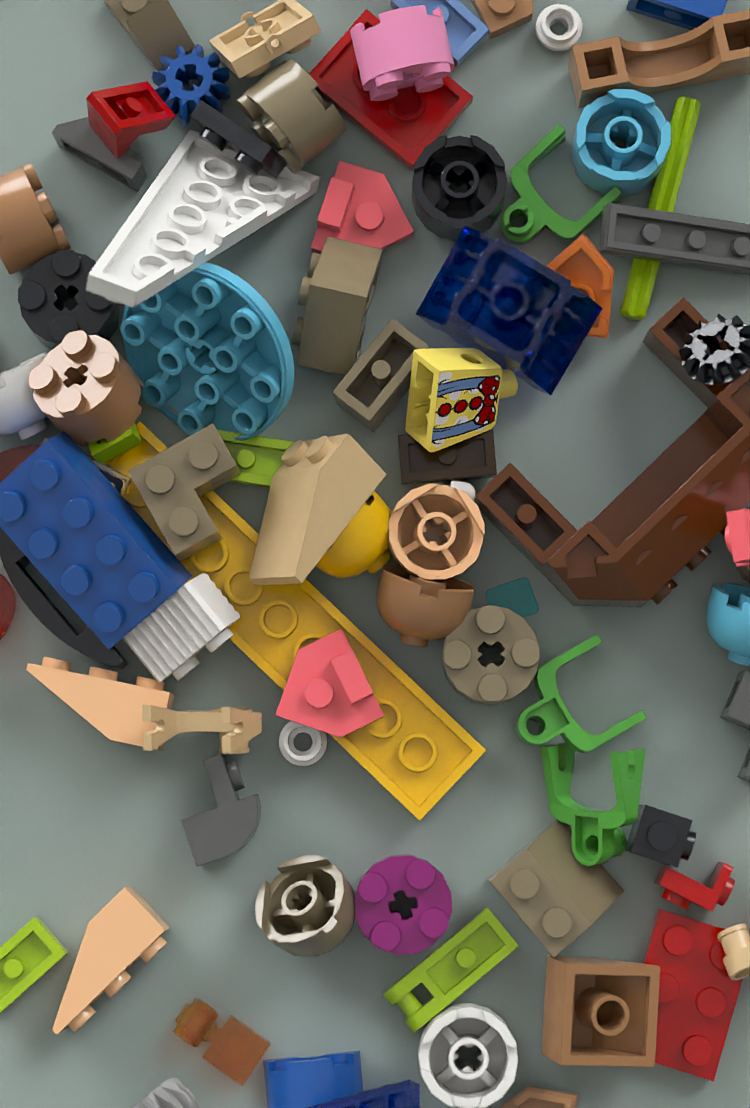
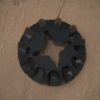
M719 313L715 321L707 324L699 320L698 329L695 332L685 333V345L679 350L683 368L688 376L701 384L721 385L734 381L750 369V325H746L738 315L732 319H725ZM724 340L728 349L725 351L717 349L711 355L708 346L711 344L718 346Z

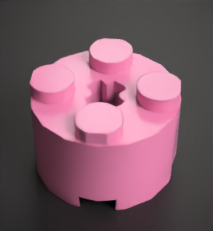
M425 5L399 8L378 14L380 20L378 25L365 30L364 24L359 22L350 30L362 86L365 91H369L371 101H383L398 95L397 89L414 85L418 93L433 91L444 86L442 78L451 74V71L454 69V62L441 8L438 7L433 10V15H427Z

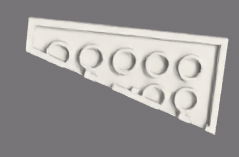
M190 130L90 271L86 290L103 296L111 302L122 303L134 308L198 266L317 193L320 177L302 170L293 174L286 166L277 179L262 169L258 175H255L234 159L237 152L228 146L221 152L199 136L200 133Z

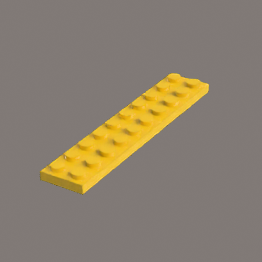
M139 421L136 427L142 443L102 465L98 464L96 467L123 481L120 494L173 553L128 473V470L168 449ZM213 490L201 496L200 499L223 539L181 562L192 575L188 581L202 573L209 575L216 588L221 590L228 603L233 605L234 610L240 615V618L229 627V630L233 633L230 640L283 691L297 651L340 629L343 630L385 717L342 738L329 735L420 821L480 758L486 749L306 578L302 583L254 585L249 580V575L259 534Z

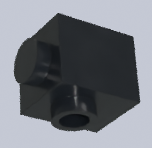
M639 805L638 818L632 825L625 851L669 866L678 867L680 859L688 860L693 850L696 839V832L690 831L693 820L648 805Z

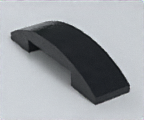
M0 528V558L5 571L20 598L37 619L56 637L80 653L108 666L121 670L125 668L129 663L115 646L108 650L89 627L80 634L76 631L24 569L31 561Z

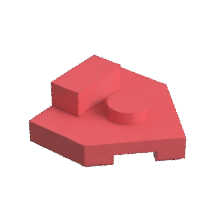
M339 160L335 175L331 177L317 219L318 226L311 244V252L321 254L327 237L385 249L395 243L399 244L413 237L414 230L385 175Z
M342 629L297 651L276 716L340 738L385 717Z

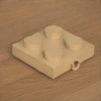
M279 0L256 14L253 12L244 13L240 23L210 39L209 43L214 52L219 55L220 60L240 79L244 76L254 77L263 73L271 66L270 61L284 53L293 54L305 49L312 42L311 38L322 31L314 15L297 1ZM249 17H252L255 21L253 26H248L246 22Z

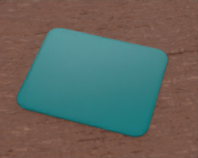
M526 577L488 589L485 593L490 606L508 608L521 617L535 614L539 610L530 582Z

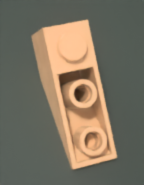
M43 657L41 665L27 664L26 670L109 740L143 747V734L148 733L150 730L155 731L156 722L143 721L142 705H153L170 710L173 707L175 695L164 691L165 682L163 681L158 683L157 680L137 676L135 685L117 681L118 672L90 667L88 675L70 672L71 662ZM164 743L155 748V750L163 751Z
M132 886L124 887L89 921L52 1028L57 1035L68 1026L74 1033L80 1029L96 1013L91 1004L103 992L110 998L114 996L132 978L126 970L139 957L147 963L167 944L161 936L170 927Z

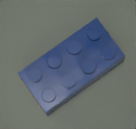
M65 431L44 442L0 483V528L108 650L192 577L190 572Z

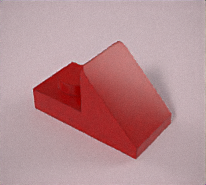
M148 81L93 91L86 98L89 124L116 159L122 157L139 135L165 130L176 118L175 114Z

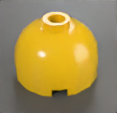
M373 491L316 564V567L327 575L337 578L356 577L366 570L374 574L390 559L391 553L387 550L389 547L388 525L392 512L375 491Z

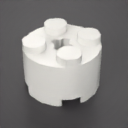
M475 1003L450 1005L433 1017L424 1028L418 1048L423 1080L430 1092L448 1106L485 1108L502 1098L515 1080L518 1064L516 1041L504 1020L488 1007ZM462 1045L467 1048L476 1045L480 1048L476 1052L479 1061L473 1066L467 1061L459 1065L455 1061L459 1058L457 1049Z

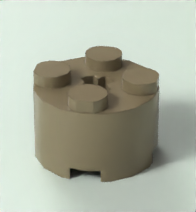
M289 59L274 67L236 100V103L243 113L252 122H255L250 126L255 136L270 146L275 144L280 150L278 154L287 162L286 167L293 174H296L336 141L347 129L334 104L327 107L323 98L316 91L317 82L299 64Z
M490 605L468 611L461 625L445 637L442 653L445 677L455 692L472 703L486 705L509 702L523 692L537 673L540 659L536 634L527 621L508 608ZM484 645L490 649L496 645L502 651L498 656L503 660L502 665L497 667L495 664L490 663L486 667L482 666L478 660L483 654L478 651V648Z

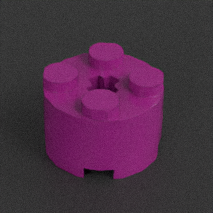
M410 854L390 855L373 864L361 878L354 897L355 918L363 935L378 949L396 955L417 954L434 945L447 930L452 914L451 891L442 873L427 860ZM404 890L407 897H416L418 905L411 907L412 914L410 916L402 917L400 911H391L389 902L396 901L394 893Z

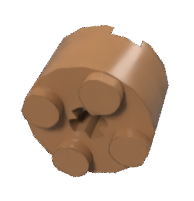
M32 163L0 176V258L10 275L30 269L33 264L49 254H54L58 250L72 249L61 225L51 226V223L59 219L45 192L36 194V191L42 189L43 186Z
M83 330L69 332L63 338L62 343L52 349L40 365L33 368L29 373L28 385L32 388L34 400L41 411L61 432L65 431L80 446H87V442H94L103 438L108 443L116 440L132 427L141 414L142 407L138 404L141 395L140 388H144L142 380L113 344L98 335H87Z

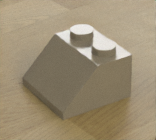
M555 820L487 878L553 957L557 956L586 931L624 892L602 864L586 866L575 858L572 851L571 828L568 824L559 820Z

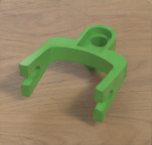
M560 123L511 169L512 186L519 199L505 210L501 217L500 225L503 236L512 244H527L546 228L561 240L574 241L603 217V207L607 203L619 204L621 202L622 192L617 187H614L577 221H572L556 213L539 196L530 181L529 170L566 140V131ZM516 216H524L528 220L526 225L521 228L511 227L510 223Z
M598 634L537 669V673L534 676V684L540 701L523 710L515 722L514 731L522 743L530 746H539L561 735L572 749L579 753H587L647 719L643 710L602 733L592 735L582 729L567 710L557 688V669L601 644L602 640ZM528 720L541 723L538 735H532L528 732L526 728Z
M566 742L558 743V745L540 746L549 811L560 822L571 825L572 851L575 858L583 865L592 866L605 863L612 856L622 855L626 849L627 840L623 830L619 827L631 825L638 818L646 749L627 750L628 752L618 751L610 753L616 805L611 810H596L578 804L570 796L575 750Z

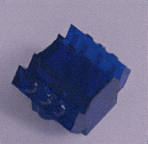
M464 226L418 308L416 315L431 327L448 334L459 344L468 348L479 349L500 365L502 369L512 370L515 376L522 378L534 389L552 395L603 308L588 295L571 286L569 279L502 239L494 240L481 231Z

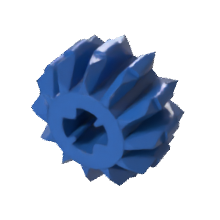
M197 44L193 48L191 55H186L185 49L180 45L176 47L177 58L175 60L162 55L160 63L164 70L154 71L152 73V80L158 86L155 91L175 115L179 113L181 125H188L191 119L190 115L201 100L220 113L223 112L219 100L229 99L231 96L230 87L225 85L230 79L228 68L219 67L221 61L217 53L213 52L204 57L203 47ZM189 80H198L200 86L197 87L193 84V91H185L183 84L185 83L187 86H190Z

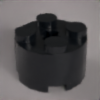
M447 135L441 136L426 146L415 162L412 180L413 205L415 213L423 225L439 237L449 239L452 242H466L490 229L503 209L507 186L504 160L493 145L475 135H470V138L463 136L447 138ZM464 183L468 185L467 192L455 193L451 191V184L456 187H460Z
M58 250L54 254H49L33 264L18 288V302L22 317L37 339L51 350L62 343L63 338L69 332L83 330L87 335H98L109 341L118 328L119 303L111 302L103 296L86 290L88 275L97 262L87 255L76 253L73 250ZM69 298H75L78 306L72 311L63 306V303Z

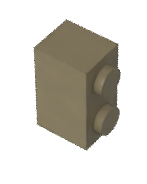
M391 318L333 390L332 394L337 405L374 433L409 390L413 351L416 349H430V346L395 319Z

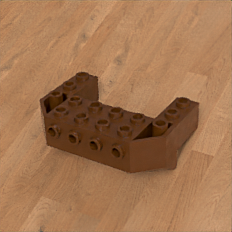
M684 297L648 330L643 343L708 408L592 522L588 520L577 531L511 462L475 496L474 502L479 507V510L573 606L642 607L650 599L658 605L678 586L672 578L684 566L692 572L712 553L706 544L718 533L725 538V528L728 526L726 512L744 509L750 503V369L738 379L721 385L701 384L688 376L683 368L679 350L685 345V333L695 332L698 329L699 320L706 324L709 322ZM724 340L718 346L712 344L708 346L711 355L717 349L724 351L728 349Z

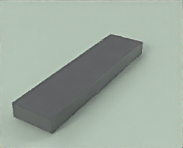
M607 203L603 207L599 252L750 275V224Z

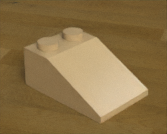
M350 434L330 437L322 436L318 439L305 441L301 439L293 443L282 455L281 460L284 463L272 478L250 570L249 580L254 585L302 583L387 475Z

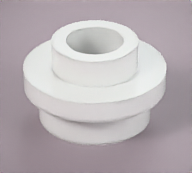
M554 4L548 6L539 14L536 22V35L540 43L546 48L553 51H564L570 49L580 39L582 20L579 14L570 6ZM560 23L566 27L567 32L563 35H555L550 27L553 24Z
M290 721L280 733L279 748L282 755L290 763L298 766H309L319 761L324 755L327 748V736L325 732ZM300 733L309 734L313 741L311 748L304 752L297 750L294 745L295 737Z

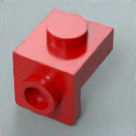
M718 862L706 886L666 866H661L654 883L665 888L661 898L685 910H688L692 902L713 912L716 903L721 906L726 903L733 890L735 880L730 878L733 867L724 862Z

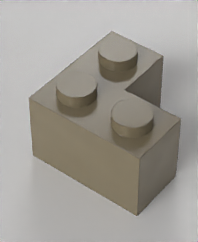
M327 237L322 253H313L308 277L304 276L298 298V305L306 306L304 318L297 317L292 337V344L299 346L297 365L345 376L358 361L367 313L376 289L383 249Z
M213 423L128 470L171 550L180 562L223 539L200 497L239 476L241 473Z

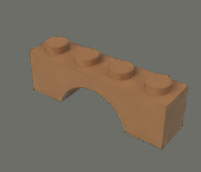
M750 9L711 17L704 24L691 31L663 40L629 42L617 36L573 45L568 67L578 109L585 108L588 104L590 105L597 98L607 95L608 91L613 89H634L648 95L750 74Z

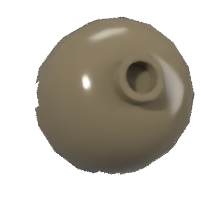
M302 855L285 861L277 868L281 873L274 878L271 884L265 880L259 889L255 903L257 924L274 945L294 956L317 957L331 952L345 940L353 927L355 919V894L351 884L337 866L331 864L328 859L320 855Z

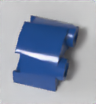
M360 1051L330 1053L315 1057L263 1060L267 1108H365Z

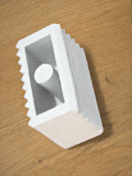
M202 573L183 585V587L125 635L123 639L158 683L172 674L179 681L200 664L195 655L205 647L212 653L233 636L229 627L240 618V615L234 610L233 605L228 603L221 590L216 588L209 575Z

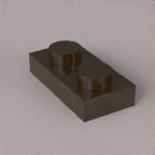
M493 428L431 453L409 434L398 435L402 485L494 478L497 476Z

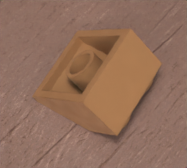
M547 955L541 1054L559 1065L655 1067L660 966L598 957H553L552 955Z

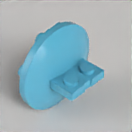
M205 262L134 308L125 305L120 331L128 363L143 382L144 388H141L142 397L149 405L157 407L187 435L191 436L213 423L217 430L243 434L234 438L235 440H247L265 431L286 409L294 385V361L289 343L291 339L286 335L281 322L266 300L237 275L217 265ZM165 404L175 409L179 415H175Z

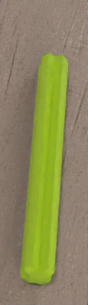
M680 96L675 102L670 120V147L654 181L647 209L666 212L674 211L701 109V103L696 99ZM634 258L620 309L621 316L634 321H642L647 314L660 262Z

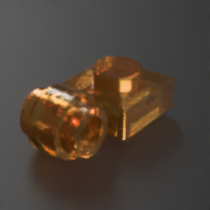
M195 998L192 1004L186 1003L175 1018L177 1026L173 1032L196 1048L201 1041L211 1042L202 1058L243 1086L271 1042L233 1015H230L221 1029L215 1021L220 1014L198 998Z

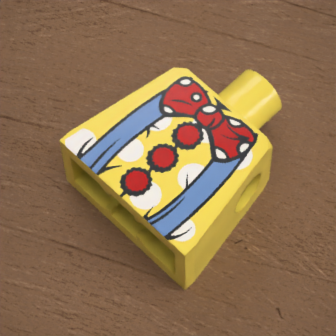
M476 348L414 350L405 431L431 453L491 430L496 424L499 399L513 397L517 393L518 382L514 372L511 369L502 370L500 365Z

